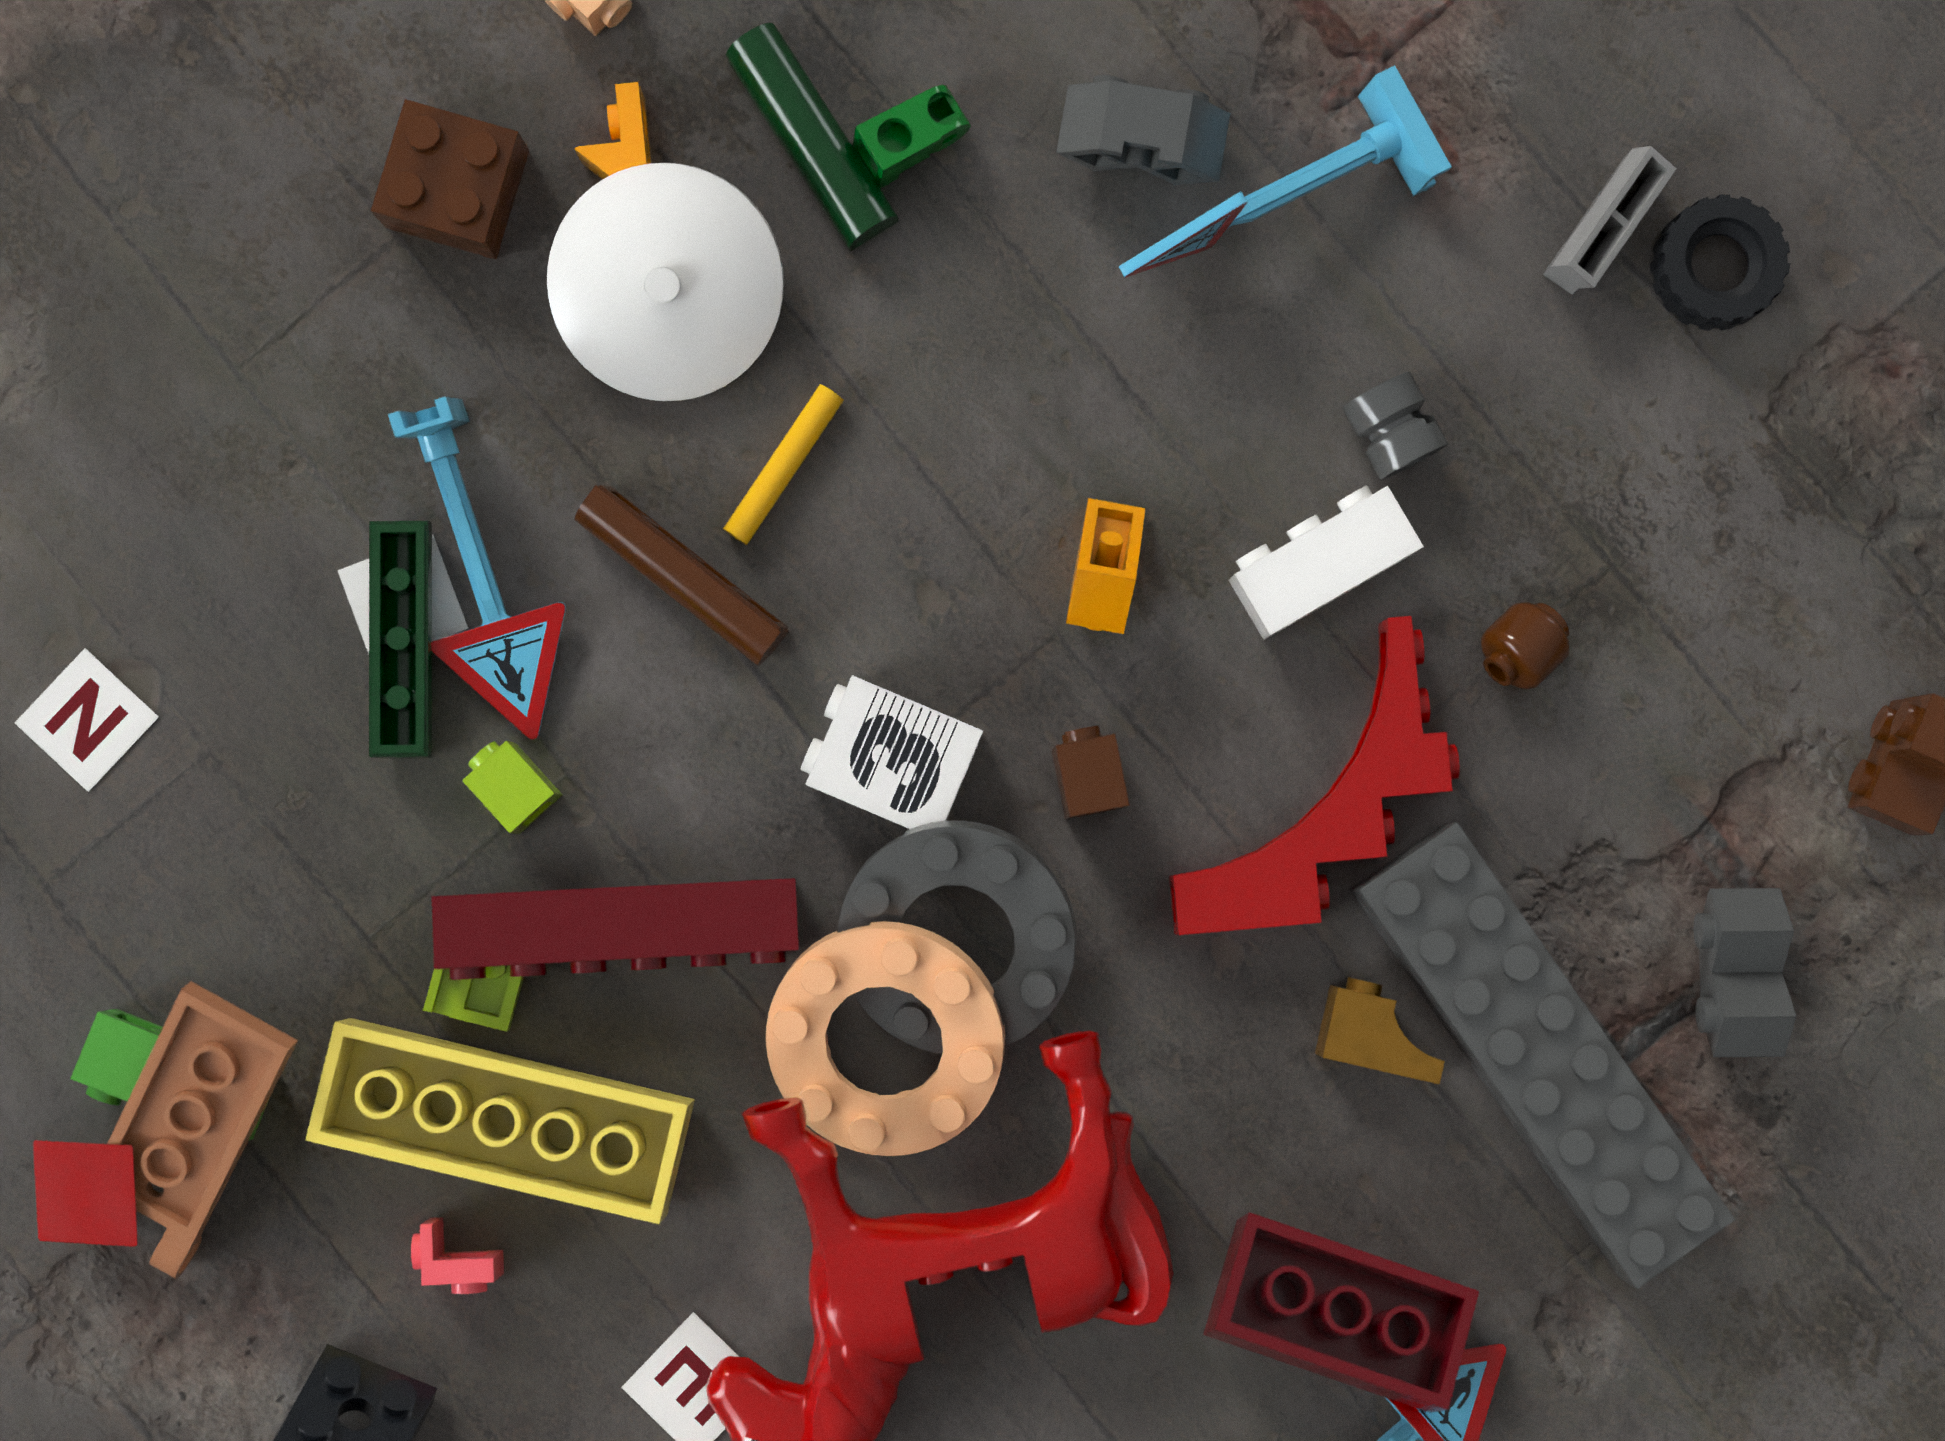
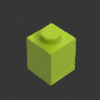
M507 740L501 746L493 741L481 749L468 763L473 771L462 780L511 834L522 833L563 795L516 743Z

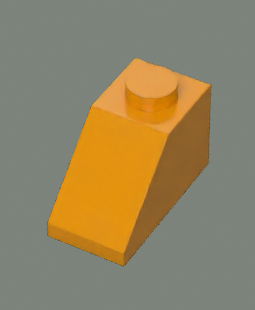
M1088 498L1066 624L1082 626L1094 631L1124 634L1136 582L1146 508Z

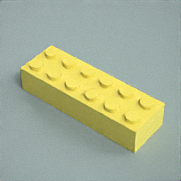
M349 1018L334 1022L305 1141L660 1224L668 1214L695 1099Z

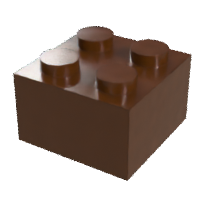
M405 99L371 212L387 229L496 260L530 150L518 131Z

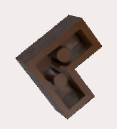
M1931 693L1893 700L1889 706L1885 705L1880 709L1870 731V736L1875 741L1867 760L1863 759L1858 763L1848 785V790L1853 795L1847 808L1910 835H1933L1945 806V698Z

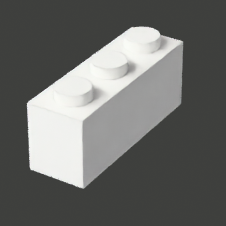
M1366 485L1337 502L1341 513L1322 523L1316 514L1286 532L1291 540L1286 545L1271 553L1267 544H1264L1236 561L1240 571L1235 573L1229 579V582L1263 640L1306 617L1424 547L1388 486L1372 494Z

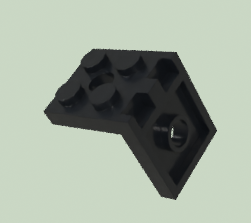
M327 1344L273 1441H414L434 1402L437 1388ZM355 1410L365 1413L372 1423L365 1429L352 1430L345 1427L340 1422L339 1417L345 1412Z

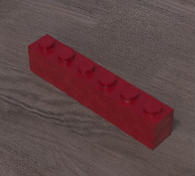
M796 878L431 896L434 969L449 968V980L486 978V966L510 965V977L547 975L546 963L570 962L571 973L607 972V960L631 959V970L667 968V957L690 956L691 967L727 965L726 954L750 953L751 964L786 962V951L799 950Z

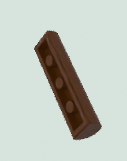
M595 485L579 507L574 518L577 523L757 666H760L772 654L788 634V626L613 487Z

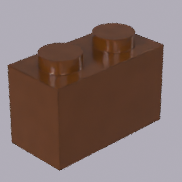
M1099 726L1064 732V735H1062L1063 744L1055 745L1051 752L1065 820L1129 806L1116 735L1101 736Z

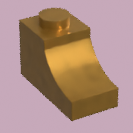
M1350 977L1347 979L1346 988L1330 985L1315 1050L1316 1055L1330 1060L1440 1085L1445 1061L1427 1055L1406 1038L1395 1018L1396 1000L1381 997L1383 985Z

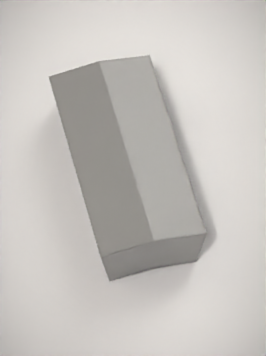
M1652 146L1632 148L1620 162L1543 275L1572 295L1579 288H1594L1677 168ZM1637 177L1643 180L1622 212L1619 213L1616 210L1617 206ZM1602 230L1606 235L1582 268L1578 265V262Z

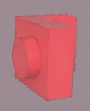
M442 1217L429 1218L420 1224V1233H414L412 1236L411 1262L414 1270H421V1286L451 1284V1293L453 1294L481 1293L488 1290V1283L495 1282L504 1274L503 1250L444 1252Z

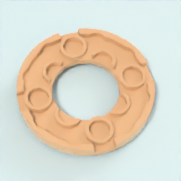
M886 921L871 922L869 926L851 928L839 933L835 931L812 944L797 958L783 977L773 997L766 1025V1048L775 1083L783 1098L798 1097L802 1099L807 1114L806 1124L827 1140L844 1148L870 1155L902 1156L937 1147L966 1129L980 1115L995 1090L1003 1064L1006 1038L1005 1026L1002 1024L1000 1011L993 996L995 991L980 967L964 951L932 931L914 925ZM892 987L913 994L933 1013L941 1028L943 1054L938 1069L923 1085L895 1095H879L857 1088L837 1069L831 1057L827 1037V1029L832 1014L846 997L866 988Z

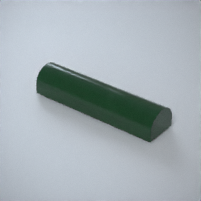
M765 23L759 25L739 37L726 52L728 62L848 250L851 252L899 222L895 211L775 24Z
M369 521V757L384 759L432 758V523L430 521Z

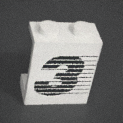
M853 675L847 687L837 683L824 713L825 717L832 719L824 741L817 738L812 740L801 766V771L809 774L805 785L908 829L932 822L946 821L981 740L983 730Z

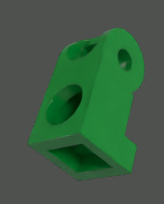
M938 85L857 125L852 146L881 189L897 180L901 172L927 159L931 153L938 152L959 140L969 131L971 125L946 85Z

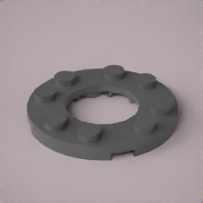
M940 821L917 826L905 831L903 835L887 843L880 850H876L867 859L853 880L844 899L838 925L839 933L851 928L869 926L871 922L901 923L905 910L921 894L940 886H968L988 894L1005 911L1014 930V955L1008 970L996 982L991 984L995 991L993 996L1000 1011L1002 1024L1005 1026V1047L1017 1042L1035 1030L1055 1009L1070 980L1077 945L1075 916L1070 898L1065 887H1061L1055 875L1043 862L1044 858L1035 849L1016 836L993 826L970 821ZM892 987L866 988L853 994L866 1013L888 1033L919 1049L943 1054L941 1028L931 1010L913 994Z

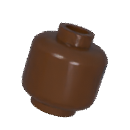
M1515 603L1481 637V650L1485 657L1483 665L1486 672L1494 681L1503 686L1511 684L1521 689L1538 687L1569 655V628L1567 623L1555 609L1547 604Z

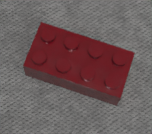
M1249 1212L1236 1221L1203 1335L1432 1413L1448 1410L1479 1291Z

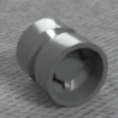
M1405 372L1377 385L1342 408L1356 436L1365 437L1370 440L1371 443L1365 453L1380 481L1408 469L1449 444L1435 417L1432 415H1422L1420 409L1425 399L1411 372Z

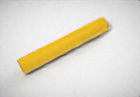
M822 384L818 386L724 526L723 530L743 544L748 545L844 400L838 394Z

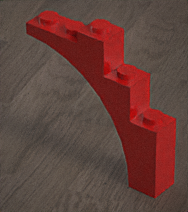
M1412 616L1391 617L1379 623V669L1370 714L1351 758L1328 792L1294 826L1257 850L1212 868L1169 876L1174 934L1189 935L1322 923L1321 910L1329 909L1330 905L1329 887L1326 874L1317 875L1316 863L1387 857L1386 845L1394 844L1395 829L1391 809L1382 808V798L1453 791L1452 780L1458 779L1460 774L1459 755L1456 745H1448L1447 732L1423 734L1422 723H1429L1430 700L1427 689L1418 687L1416 665L1424 663L1425 650L1421 630H1413Z

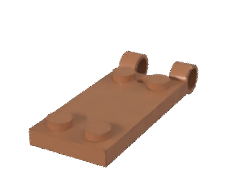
M192 981L181 989L107 1143L131 1145L133 1147L136 1211L167 1228L150 1259L149 1265L175 1279L181 1276L197 1252L202 1241L201 1235L298 1040ZM152 1184L158 1187H162L164 1191H155L152 1187Z

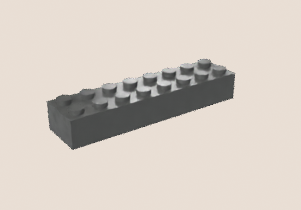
M1458 822L1444 823L1349 889L1621 1280L1636 1289L1640 1288L1735 1221L1733 1215Z

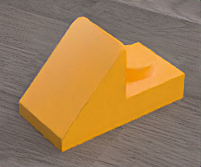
M638 82L615 84L617 104L607 105L611 140H621V142L575 147L581 163L602 180L621 170L651 163L645 98Z

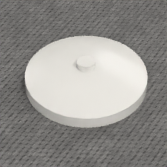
M650 163L630 167L604 178L586 191L570 208L558 228L550 250L547 267V289L551 313L563 341L575 358L590 373L607 385L635 397L656 401H681L712 393L728 385L743 374L760 356L776 328L781 313L784 294V273L780 251L769 224L754 203L737 187L725 179L698 167L678 163Z

